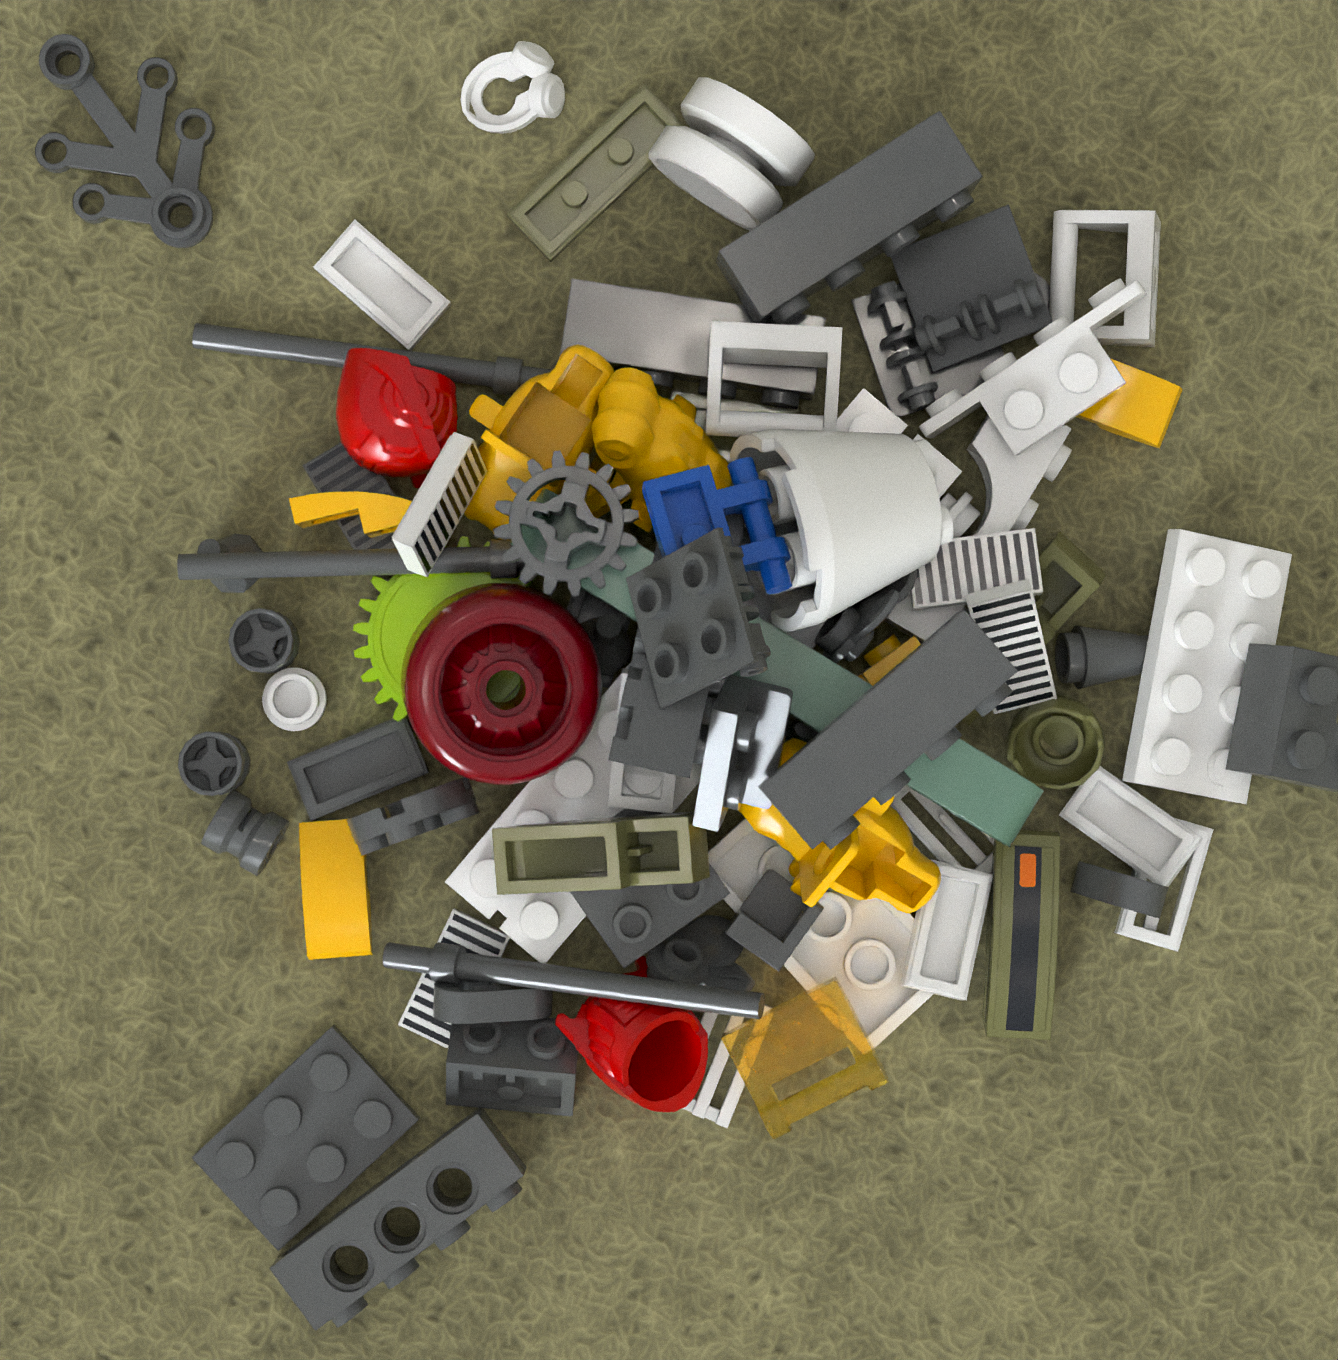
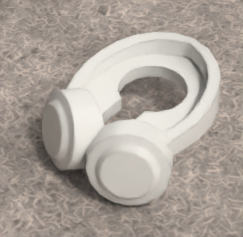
M518 41L511 52L496 54L485 59L472 69L462 86L460 101L463 113L478 128L500 134L520 130L533 122L537 117L556 118L560 115L564 106L565 89L561 78L551 73L554 60L544 48L526 41ZM526 75L532 78L529 90L516 96L515 104L506 114L493 115L483 105L482 96L484 89L494 79L505 78L510 82H515ZM470 102L476 116L469 111Z

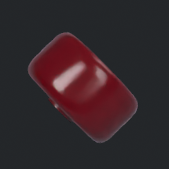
M488 583L456 592L436 605L417 626L406 648L401 671V689L405 709L412 727L421 743L436 760L453 772L471 780L488 784L510 785L535 780L547 775L567 762L578 751L590 734L598 715L602 695V677L598 656L591 639L577 619L562 605L546 594L526 586L511 583ZM502 670H510L519 674L521 685L519 692L513 699L507 702H495L487 697L486 686L489 679L495 673Z

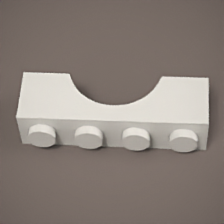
M989 415L986 416L966 449L978 465L986 489L984 515L973 536L1023 530L1026 528L1039 506L1037 502L1030 499L1042 477L1050 482L1054 481L1072 449L1063 444L1071 431L1070 427L1064 424L1016 456ZM909 594L902 602L896 604L884 621L910 637L915 635L922 644L957 612L965 610L969 614V610L964 608V604L913 611L911 595Z

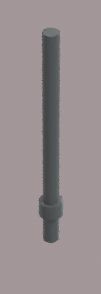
M201 323L195 324L192 338L193 348L341 368H343L348 350L352 348L383 350L407 356L412 366L438 372L455 383L493 387V394L512 396L528 379L552 370L524 366V360L498 356L496 362Z
M511 539L490 540V546L444 547L430 574L490 572L491 579L517 578L518 572L522 571L526 564L522 559L509 564L503 561L501 556L512 547L509 544ZM397 549L178 554L177 559L179 580L417 574L407 570Z
M388 942L383 952V966L385 968L430 974L432 981L459 984L462 979H470L759 1020L762 1018L765 1005L764 993L466 953L464 946L438 942L433 948Z

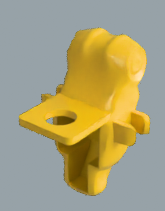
M576 344L562 352L555 368L550 372L539 374L524 382L504 406L484 394L479 395L469 409V414L489 429L485 430L480 437L484 441L478 447L487 473L464 512L468 519L480 522L494 534L493 529L509 524V516L496 510V501L507 500L513 502L516 494L506 481L512 476L526 483L532 477L528 470L527 461L533 458L540 464L543 470L552 468L553 451H561L566 466H575L582 452L590 455L594 447L592 424L598 414L599 393L614 372L613 367L604 357L586 346ZM589 467V471H591V472H593V473H595V474L597 473L596 470H594L593 468ZM565 480L555 481L543 486L529 501H536L543 488L557 495L561 494ZM590 486L588 496H593L597 490Z
M625 367L612 373L599 393L598 414L592 424L593 440L597 455L591 464V468L598 472L600 468L610 464L617 471L610 483V487L613 489L620 485H629L631 493L625 500L620 502V505L629 499L632 500L631 509L638 510L639 520L633 522L635 525L646 532H650L653 528L642 493L644 481L709 465L717 490L732 486V480L727 467L729 463L719 454L715 443L709 435H706V432L694 422L696 407L691 402L678 394L673 400L659 396L651 375L638 369ZM598 491L593 496H588L586 504L594 517L599 518L610 511L607 502Z
M796 738L785 742L780 766L807 742ZM894 796L883 805H880L874 797L853 814L860 822V825L832 849H829L823 841L814 849H811L773 804L769 809L741 804L739 812L744 815L755 831L774 839L794 857L788 869L789 873L795 877L790 890L801 896L802 902L810 907H813L830 887L841 894L857 900L878 898L889 902L899 911L912 913L926 905L940 886L941 872L939 867L923 855L914 845L908 825L891 806Z

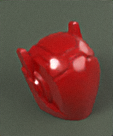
M352 348L348 350L340 377L336 403V421L343 447L348 455L362 468L382 476L409 477L413 487L420 488L427 476L426 473H429L449 436L457 431L456 385L445 375L429 369L412 366L407 356L371 348Z
M643 955L635 960L637 971L624 973L626 975L647 977L646 971L648 966L646 957ZM589 996L585 1004L581 1005L574 1019H570L564 1013L556 1016L555 1025L574 1044L575 1048L585 1058L587 1065L609 1088L622 1097L652 1111L676 1112L686 1107L696 1096L702 1083L708 1060V1033L692 1010Z

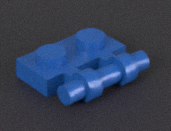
M752 457L740 458L729 463L727 467L733 486L718 490L716 489L709 465L643 482L642 493L662 558L717 527L723 528L725 536H731L725 516L734 513L742 514L751 541L749 544L739 546L742 547L744 553L742 560L745 571H760L767 594L779 593L793 586L786 566V562L791 559L785 537H777L768 508L773 502L767 480L759 479Z

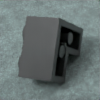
M1249 643L1226 770L1338 792V723H1336L1338 715V656L1294 646Z

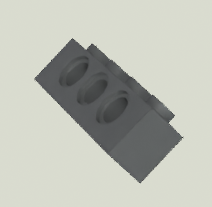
M480 1107L280 1255L269 1269L315 1331L330 1320L339 1328L368 1305L363 1295L383 1281L387 1288L391 1289L411 1275L420 1266L414 1257L431 1244L435 1243L439 1250L442 1251L462 1237L471 1228L466 1218L486 1204L490 1211L494 1212L513 1199L522 1190L517 1180L524 1176L526 1166L484 1109ZM449 1168H457L464 1171L471 1180L472 1192L460 1199L447 1197L438 1186V1174ZM396 1207L411 1209L419 1218L420 1231L409 1237L396 1235L387 1224V1212ZM343 1246H355L361 1249L367 1257L368 1270L359 1275L345 1273L336 1262V1250Z

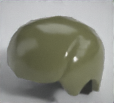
M1056 694L1057 699L1026 706L1015 715L1007 735V761L1014 765L1022 777L1035 785L1044 786L1047 789L1063 790L1083 785L1100 768L1105 748V735L1099 720L1085 704ZM1040 737L1061 756H1053L1047 753L1041 745Z

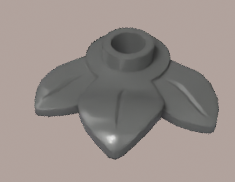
M917 570L827 619L814 641L815 644L824 650L823 656L835 663L839 662L842 658L848 662L854 661L870 643L874 635L873 630L889 616L896 604L902 602L910 594L916 581Z
M704 915L695 921L692 920L648 951L646 956L648 978L751 991L756 984L750 974L735 963L742 953L744 946L725 934L724 929L730 920L721 916Z

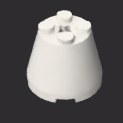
M767 429L742 435L733 444L729 455L731 461L752 457L759 479L767 480L773 502L768 508L777 537H785L791 559L786 562V566L793 586L785 591L767 594L760 571L752 570L746 572L749 582L748 586H752L754 591L763 590L775 609L771 611V623L782 631L789 632L815 626L931 562L936 557L940 545L948 544L952 541L953 521L948 509L943 504H940L934 480L937 473L936 455L931 444L925 439L913 441L904 434Z

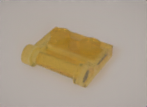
M837 977L764 1012L760 1020L750 1019L723 1033L721 1037L758 1108L768 1133L773 1139L791 1132L792 1123L866 1086L873 1091L889 1083L887 1073ZM849 1047L855 1058V1064L779 1101L772 1084Z

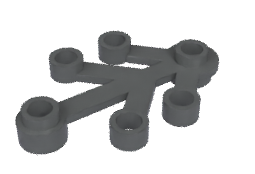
M59 34L47 40L39 54V65L42 73L56 87L74 92L114 147L74 142L61 133L52 132L45 134L38 140L35 147L37 161L47 171L52 173H62L70 168L135 177L151 196V198L114 195L110 194L99 184L87 183L79 187L73 196V208L76 214L84 221L92 224L101 223L106 219L149 224L154 234L162 242L175 248L192 247L204 240L213 224V210L207 197L199 191L205 146L212 141L215 135V125L205 111L199 108H189L182 111L175 121V132L181 143L173 182H171L158 164L167 97L173 93L178 83L177 73L173 66L167 60L159 57L149 58L140 65L137 72V80L141 87V95L134 132L92 75L95 62L88 47L79 38L69 34ZM68 54H74L80 59L78 71L69 76L60 74L58 64L61 58ZM162 67L168 71L169 78L167 83L158 89L149 87L146 82L147 74L153 68ZM191 118H201L206 123L205 133L198 139H189L184 135V125ZM61 142L65 144L67 149L64 160L57 164L47 162L45 159L46 148L51 143ZM93 192L102 194L104 198L102 210L96 214L85 213L82 208L84 197ZM181 205L190 207L193 212L190 224L182 228L173 226L170 221L173 209Z

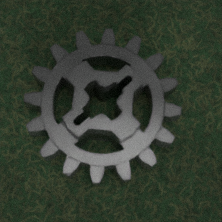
M553 451L552 468L543 470L540 464L533 458L527 461V465L532 477L526 483L512 476L506 481L516 494L513 502L507 500L496 501V510L509 516V524L493 529L494 536L504 540L511 539L513 544L501 556L503 561L509 564L522 559L526 565L521 571L519 580L527 584L538 574L545 577L543 583L544 593L550 596L556 590L559 582H567L573 597L580 596L581 580L590 578L599 589L606 587L602 570L607 565L621 572L626 568V564L617 554L620 546L626 548L637 546L638 539L624 532V524H630L639 520L638 510L622 509L620 502L625 500L631 493V488L628 484L612 489L608 482L612 477L614 468L610 464H606L596 474L589 471V454L585 452L580 454L575 466H566L561 451ZM565 480L561 494L545 503L529 501L543 486L555 481ZM590 486L597 490L607 502L611 511L612 523L595 518L586 504ZM566 507L576 508L578 521L586 524L587 528L598 532H572L567 542H560L557 540V530L549 525L546 520L536 518V516L540 515L548 518L551 515L562 516ZM522 525L539 530L547 543L543 563L529 551L523 538ZM589 544L605 547L602 553L590 563L578 568L568 569L572 554Z

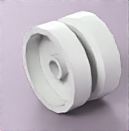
M698 77L681 103L682 115L690 128L686 126H666L649 151L651 162L675 185L729 221L749 231L781 210L783 202L773 184L796 186L815 156L808 143L771 111L730 86L708 77Z

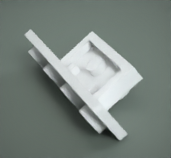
M1121 278L1110 283L1088 299L1093 310L1072 324L1066 315L1060 317L1033 336L1039 345L1018 360L1012 352L1005 354L979 373L984 383L965 396L956 388L929 405L926 411L931 418L921 424L919 428L926 438H934L983 406L1014 455H1019L1126 384L1093 331L1147 295L1146 291L1138 280L1127 287Z

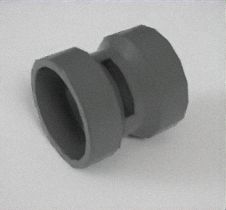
M258 608L247 611L236 619L230 629L228 642L231 654L239 665L249 671L271 674L279 672L293 663L298 655L300 638L297 628L289 618L273 610Z
M204 732L193 736L184 744L179 753L178 769L181 779L189 789L200 795L216 796L230 793L244 783L249 774L251 760L247 748L237 737L223 732Z
M232 790L212 818L201 844L217 854L225 852L232 854L238 858L241 868L258 876L268 864L286 833L289 821L274 812L261 813L253 808L250 798L236 790Z

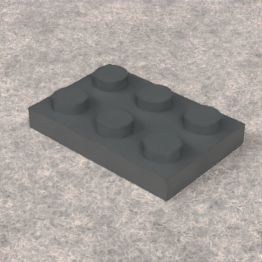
M333 1025L206 1143L192 1159L279 1251L408 1131L420 1117L339 1029Z

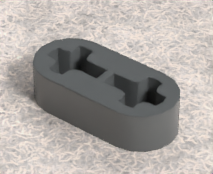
M1079 861L1070 892L1160 919L1169 887Z
M462 979L459 984L435 982L433 1016L439 1021L456 1024L543 1019L552 1014L553 991Z

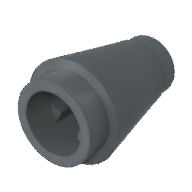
M1074 626L1071 632L1060 633L1056 640L1055 665L1058 678L1063 684L1074 683L1077 689H1083L1139 675L1142 673L1149 635Z

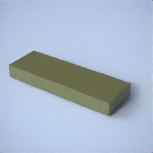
M644 84L507 213V217L552 262L654 166L649 159V151L665 127L684 125Z

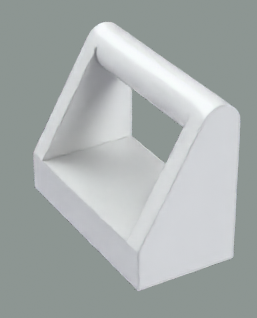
M1054 211L1049 313L1052 321L1054 322L1066 315L1071 324L1074 322L1078 229L1128 233L1126 287L1138 280L1147 295L1124 310V326H1100L1093 333L1101 345L1155 347L1161 221L1156 211Z
M711 321L706 435L740 437L767 429L836 431L842 327ZM723 363L826 368L824 415L721 410Z

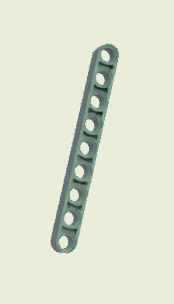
M543 488L535 502L545 503L556 497L557 494ZM566 507L562 516L551 515L550 518L540 515L536 516V518L546 520L549 525L557 530V540L560 542H567L572 532H598L587 528L586 524L578 521L576 508ZM522 525L523 538L529 551L543 563L547 543L539 530ZM638 543L636 547L632 548L620 546L617 554L626 564L623 572L615 570L609 565L602 570L606 587L599 589L590 578L581 580V589L636 622L637 619L626 578L651 565L654 557L652 551ZM589 544L572 554L568 569L578 568L590 563L602 553L605 547ZM757 617L748 622L760 623L765 644L770 647L771 655L765 658L768 670L744 678L791 689L793 698L790 715L815 731H822L872 687L868 682L764 619ZM737 671V672L731 674V675H735V676L742 677V676L740 675V671ZM960 738L935 760L931 761L923 753L904 770L911 778L906 786L1008 847H1011L1044 790Z

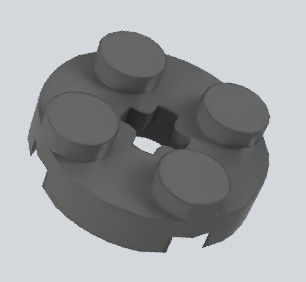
M464 777L383 806V808L379 807L347 819V823L362 856L480 812L469 778Z

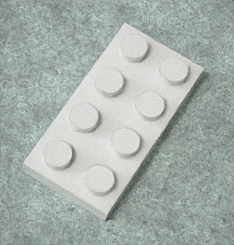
M1168 529L1122 781L1247 804L1252 775L1226 770L1227 758L1249 643L1276 645L1292 554L1187 530Z
M746 818L708 851L710 865L730 892L723 899L735 913L767 870L772 869L791 883L795 879L788 870L791 862L794 860L791 853L782 848L774 839L755 831ZM829 887L818 900L824 909L784 966L867 1056L933 994L900 986L914 924L913 916L910 913L897 910L887 901L878 898L857 900Z

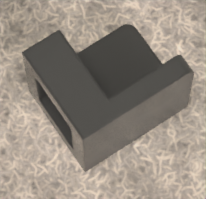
M769 869L763 874L724 930L725 934L779 972L824 907L819 902L813 907L804 904L802 897L790 890L792 883L776 871Z

